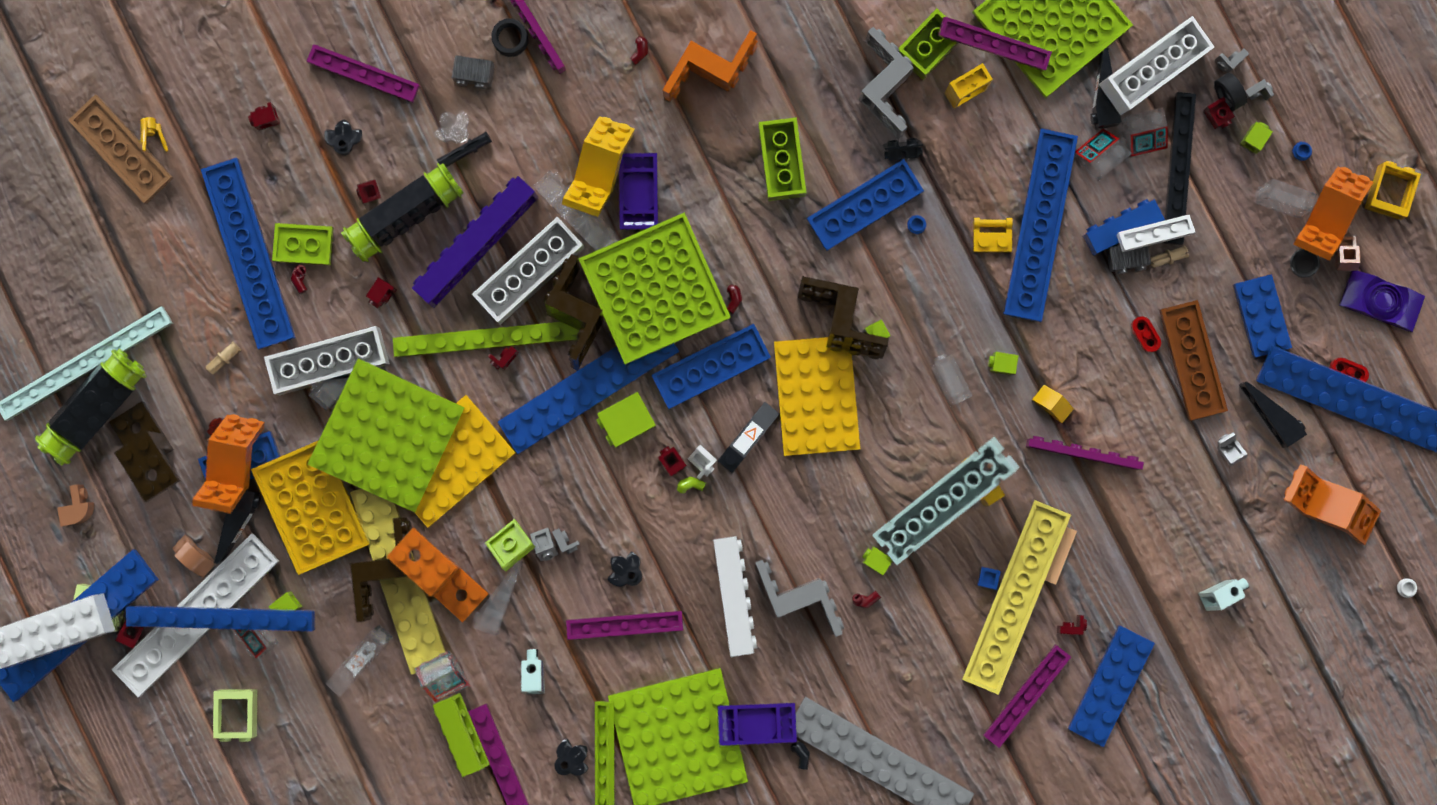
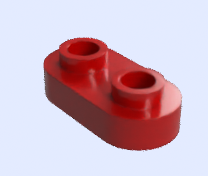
M1144 316L1135 318L1131 323V330L1140 346L1148 353L1157 351L1161 346V339L1151 321ZM1139 323L1143 325L1142 330H1139L1137 327ZM1148 340L1153 342L1152 347L1147 345Z
M1337 358L1330 363L1329 368L1338 371L1336 367L1339 364L1342 367L1339 372L1356 378L1354 374L1358 372L1359 380L1366 382L1369 378V372L1365 366L1346 358Z

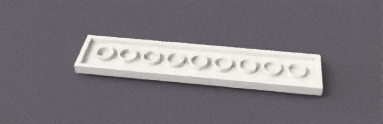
M251 534L176 607L232 608L279 560L254 534ZM155 627L112 671L137 697H141L210 628Z

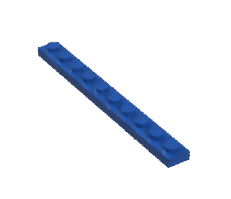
M127 606L126 626L314 631L315 610Z

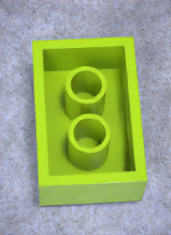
M937 8L898 48L899 53L903 57L906 56L911 60L914 67L912 71L922 80L958 44V42L938 36L943 17L946 16Z

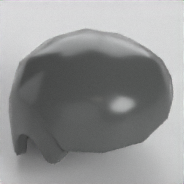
M1301 248L1291 256L1290 267L1295 275L1301 278L1310 277L1318 271L1320 259L1318 255Z

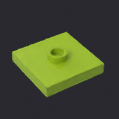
M515 519L485 542L505 572L535 548V545Z

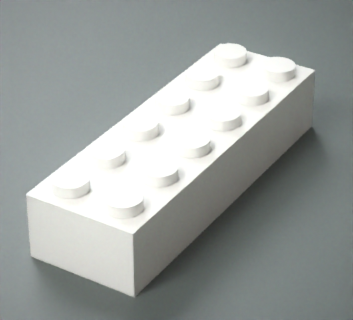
M1192 16L1099 83V86L1119 114L1122 115L1212 50L1214 45Z
M556 217L472 295L501 325L561 270L566 258L569 259L571 254L577 256L585 247L566 225Z
M377 326L264 357L273 393L279 396L327 383L322 380L332 381L333 379L348 377L358 358L378 368L390 365L382 333Z
M737 536L714 539L730 656L753 654V649L757 648L756 637L755 635L751 636L750 630L754 629L753 617L748 616L751 603L750 597L745 596V590H748L747 578L742 576V571H746L744 559H740L739 552L743 551L742 542L737 540Z
M92 595L0 627V669L12 667L115 631L105 595Z

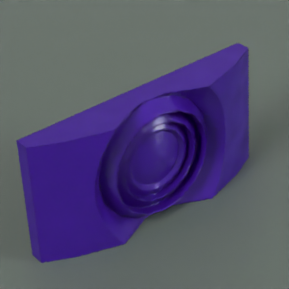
M623 153L619 167L620 230H645L658 224L657 153Z
M1351 271L1339 306L1413 332L1425 296L1410 288L1387 282L1378 276L1360 271Z
M795 703L718 706L719 746L797 742Z

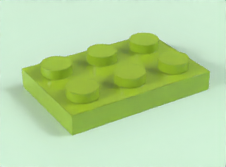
M275 223L272 261L331 265L334 228L330 226Z

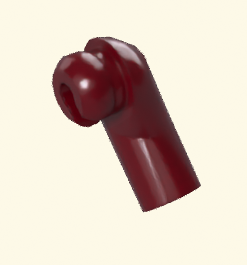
M642 36L636 38L637 52L629 58L634 65H637L648 54V41Z
M303 265L296 266L291 276V281L299 294L308 290L303 283L306 274V267Z
M731 284L727 287V293L730 294L731 298L727 310L734 314L742 302L740 288L737 285Z
M876 590L869 596L857 593L853 595L852 602L857 607L869 608L881 599V596Z

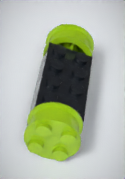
M437 163V167L428 174L426 172L423 173L425 177L422 175L361 218H356L357 222L350 227H343L344 231L341 234L352 245L351 249L362 262L366 261L368 263L369 258L377 252L383 253L380 246L389 245L395 237L408 232L411 226L424 221L427 215L440 210L443 204L449 208V203L458 197L462 199L461 195L464 192L443 163L441 165Z
M112 349V355L108 360L101 362L50 419L49 423L46 424L47 429L41 436L37 435L35 437L39 444L37 448L45 454L49 453L58 464L62 466L70 464L71 457L76 452L82 451L85 445L136 389L135 385L141 378L147 377L143 370L144 367L136 360L132 362L127 358L128 354L122 349Z

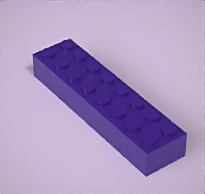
M519 176L516 179L512 178L506 184L507 188L494 196V202L489 207L485 206L480 211L478 219L476 221L473 219L466 226L467 230L454 238V244L450 248H445L440 253L439 260L436 263L433 261L426 268L427 272L423 276L417 277L413 282L414 286L412 289L433 308L444 299L539 199L536 192Z

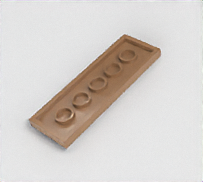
M95 94L68 120L143 203L147 204L173 179V176L147 148L145 152L142 151L140 140L98 95Z

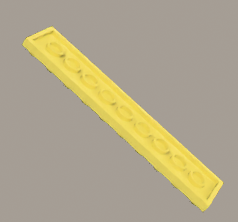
M361 488L350 492L357 515L369 541L368 548L372 560L388 559L387 555L396 547L393 518H400L396 504ZM411 552L412 560H415L413 553ZM408 576L380 580L411 675L449 662L426 592Z
M1034 500L962 680L999 695L1071 514Z

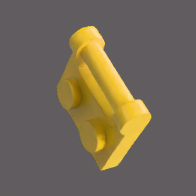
M973 218V252L1011 253L1012 218H1006V220H980V218ZM980 227H1005V233L980 232Z

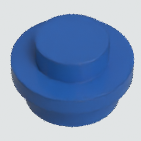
M1298 142L1294 145L1292 154L1295 159L1305 161L1310 158L1312 148L1306 142Z
M914 215L908 220L907 228L912 234H921L926 229V221L922 216Z

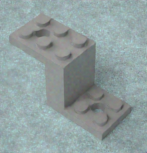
M872 27L867 33L865 42L888 66L861 91L859 100L899 140L907 129L906 121L902 116H897L892 111V106L885 100L910 77L914 67L908 57H903L899 53V49L894 43H889L885 39L886 36L880 29L876 30Z
M762 559L755 562L777 618L820 601L833 635L837 637L843 634L841 629H844L841 618L839 616L836 617L834 613L837 608L834 600L828 598L827 593L830 590L825 580L822 581L820 578L776 594L779 589L775 580L771 581L769 574L772 572L768 562L764 563Z

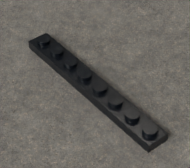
M1177 92L1175 94L1165 220L1186 215L1196 94ZM1184 237L1163 243L1183 245Z

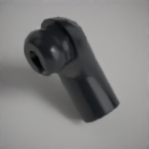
M801 742L792 743L791 751L795 752L800 758L798 768L808 770L809 750Z

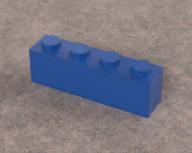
M1146 199L1137 204L1138 208L1132 210L1130 207L1120 212V217L1116 219L1114 216L1109 217L1103 221V225L1098 227L1095 224L1086 229L1087 233L1083 237L1092 255L1094 256L1119 244L1117 238L1119 232L1164 221L1165 218L1155 199L1150 202Z

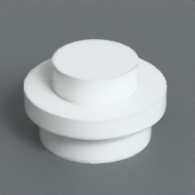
M1405 578L1397 584V591L1402 597L1410 598L1416 594L1417 585L1412 579Z

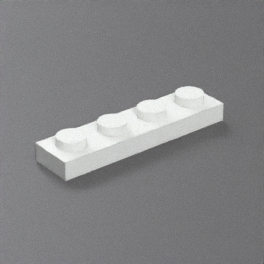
M1185 215L1119 232L1117 238L1122 252L1190 236L1195 233V229L1190 215Z

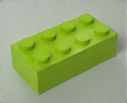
M797 117L759 122L758 130L768 201L806 197L807 192Z

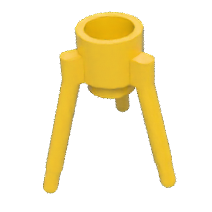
M152 117L140 119L142 151H146L147 136H154L157 131L164 150L168 152V147L161 131V124H156V119Z

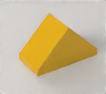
M1043 385L1032 399L1061 424L1074 409L1063 395L1046 385Z

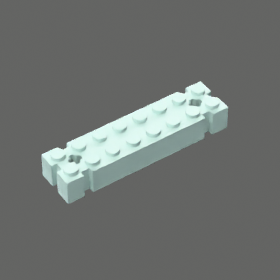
M995 437L978 449L981 453L980 455L977 451L974 452L872 535L881 547L886 544L890 549L887 554L896 565L998 486L1001 482L1000 477L1004 481L1019 468L1010 455L1005 458L1001 453L1004 448ZM989 463L993 465L990 469L987 467Z

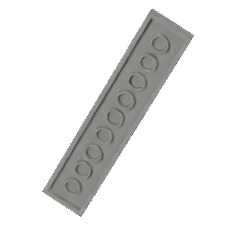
M804 697L796 711V733L798 738L914 805H968L974 795L973 792L808 697Z

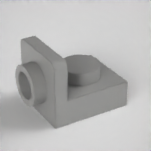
M1245 49L1240 52L1236 50L1229 58L1221 53L1215 61L1220 70L1229 73L1249 53Z
M1265 79L1245 90L1247 99L1250 98L1251 100L1261 94L1265 100L1274 96L1273 87Z
M549 528L530 534L535 545V553L540 561L551 560L554 556L558 555Z
M559 528L552 531L562 553L566 551L567 554L578 550L577 546L580 545V542L576 541L568 545L567 542L570 540L565 530L561 531Z

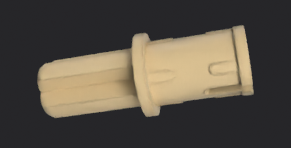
M1186 246L1171 251L1167 249L1165 253L1150 257L1151 266L1155 268L1167 263L1173 264L1174 261L1189 257V253H1186L1188 249Z
M232 341L228 347L221 353L218 352V355L206 365L208 372L215 374L226 363L229 364V360L241 351L240 347Z

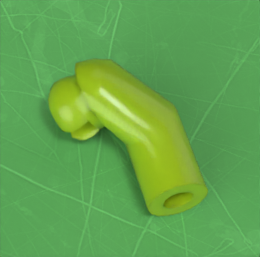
M690 476L678 482L677 491L684 494L692 487L703 491L706 482Z

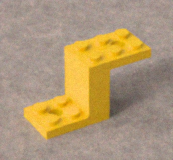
M598 117L583 142L575 178L563 197L562 205L596 217L600 215L613 192L623 152L634 134V128L624 123L614 122L607 117Z

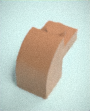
M1345 236L1337 249L1335 259L1337 271H1358L1360 266V246H1357L1356 236Z
M71 485L72 505L57 507L60 527L82 524L92 516L94 502H86L88 492L84 485Z
M186 534L172 548L176 553L174 556L185 567L202 578L216 564L209 553L197 547L191 537Z

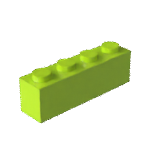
M461 693L433 704L434 714L441 724L442 733L448 741L449 750L455 758L456 767L462 777L490 765Z

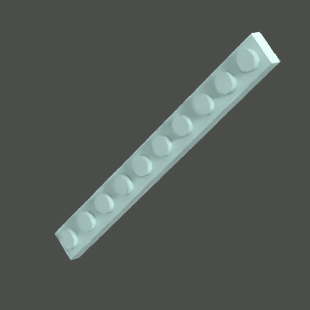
M164 307L157 308L1 400L0 413L5 421L12 419L95 370L101 362L108 360L112 355V349L118 350L120 348L125 352L173 324Z

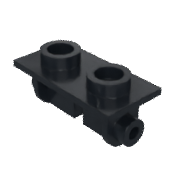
M917 138L906 139V142H899L898 140L887 141V144H883L884 149L887 150L884 151V159L889 161L902 159V152H905L906 159L919 158L920 155H923L922 148H919V146H923V143Z

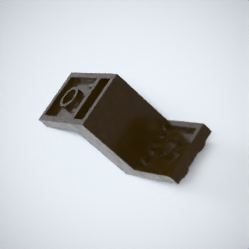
M571 254L569 259L566 258L561 267L563 270L560 276L557 275L553 281L554 287L551 292H547L544 302L548 316L580 330L577 335L578 341L576 345H572L568 352L571 368L578 371L604 319L602 309L568 294L580 270L578 257Z
M802 276L797 298H801L806 302H820V304L825 306L834 305L826 347L837 352L847 351L856 356L861 354L871 359H883L889 338L851 330L859 288Z
M143 401L109 422L124 445L115 451L114 454L144 502L150 501L180 482L165 457L174 449ZM136 422L141 425V430L138 433L132 431V426ZM152 469L157 472V477L153 481L148 478V472Z
M393 518L396 546L412 530L411 522L407 521V518ZM389 559L350 563L356 622L371 620V616L374 615L373 604H370L369 596H372L371 585H368V581L407 576Z

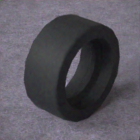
M504 19L494 26L491 40L495 49L501 55L515 57L526 49L528 34L524 25L519 21ZM507 27L516 28L521 34L520 43L512 49L503 47L499 42L500 32Z
M1227 73L1214 81V89L1218 98L1224 97L1231 111H1235L1247 103L1244 87L1233 74Z

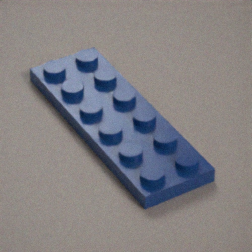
M903 159L809 216L807 221L825 250L828 251L920 195L924 190Z
M752 324L651 376L668 409H671L770 359L771 356L755 325Z
M1119 625L1067 729L1104 747L1155 643Z

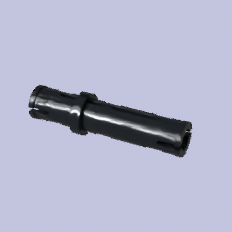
M485 131L472 140L471 138L468 139L467 143L436 160L440 165L443 163L448 167L465 156L478 152V149L491 143L492 140Z

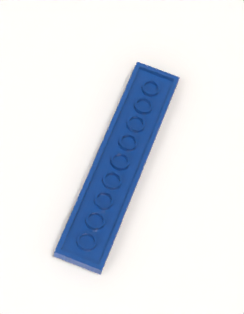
M1046 129L1039 130L1003 315L1042 322L1078 136Z
M234 158L201 169L257 349L261 350L296 338L239 159Z
M672 344L625 365L616 346L499 420L498 424L517 454H520L679 353V350L675 344Z
M1272 345L1256 379L1257 382L1437 452V410Z
M135 549L130 551L72 602L92 595L104 594L111 618L114 619L159 579ZM87 641L12 667L0 669L1 687L13 702L18 701Z

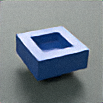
M981 567L977 585L997 590L1001 571Z

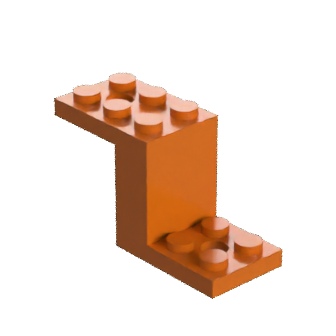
M752 30L749 31L732 62L690 41L663 88L664 99L671 102L672 98H677L681 90L679 87L682 81L686 82L690 75L689 70L728 92L731 87L735 88L739 80L740 71L744 72L748 65L749 55L753 56L758 47L757 33Z
M1337 167L1324 185L1306 225L1297 236L1293 245L1330 261L1344 240L1362 201L1374 182L1367 176L1352 173L1346 167Z
M235 414L226 415L208 439L206 481L192 499V506L232 513L249 487L252 445L264 430L265 422L258 421L255 418L239 417Z
M1301 464L1295 470L1293 481L1290 487L1286 489L1284 500L1303 516L1342 530L1363 545H1366L1381 513V510L1364 494L1323 480L1307 466Z
M414 527L387 555V558L430 597H435L462 623L489 595L485 589L452 559L439 551ZM412 550L420 552L419 560L412 561L409 554ZM461 589L467 592V598L464 601H460L456 597L457 591Z

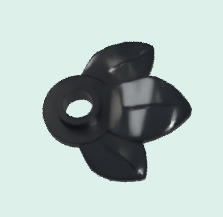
M343 119L336 124L335 130H325L324 137L326 143L334 147L336 153L348 155L351 153L353 146L361 141L362 130H352L350 123Z
M630 552L627 558L621 556L611 558L610 563L614 573L607 578L611 584L622 587L626 584L636 586L641 582L643 577L639 569L641 561L634 552ZM634 572L635 578L630 579V574Z
M568 739L563 740L556 750L558 758L554 763L555 771L563 776L570 773L576 776L584 774L589 769L583 762L587 756V746L578 745L572 747ZM562 762H566L568 764L567 769L561 768Z

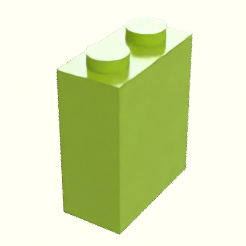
M638 392L597 413L599 417L596 419L601 429L605 428L608 433L605 437L609 445H614L615 448L656 427Z

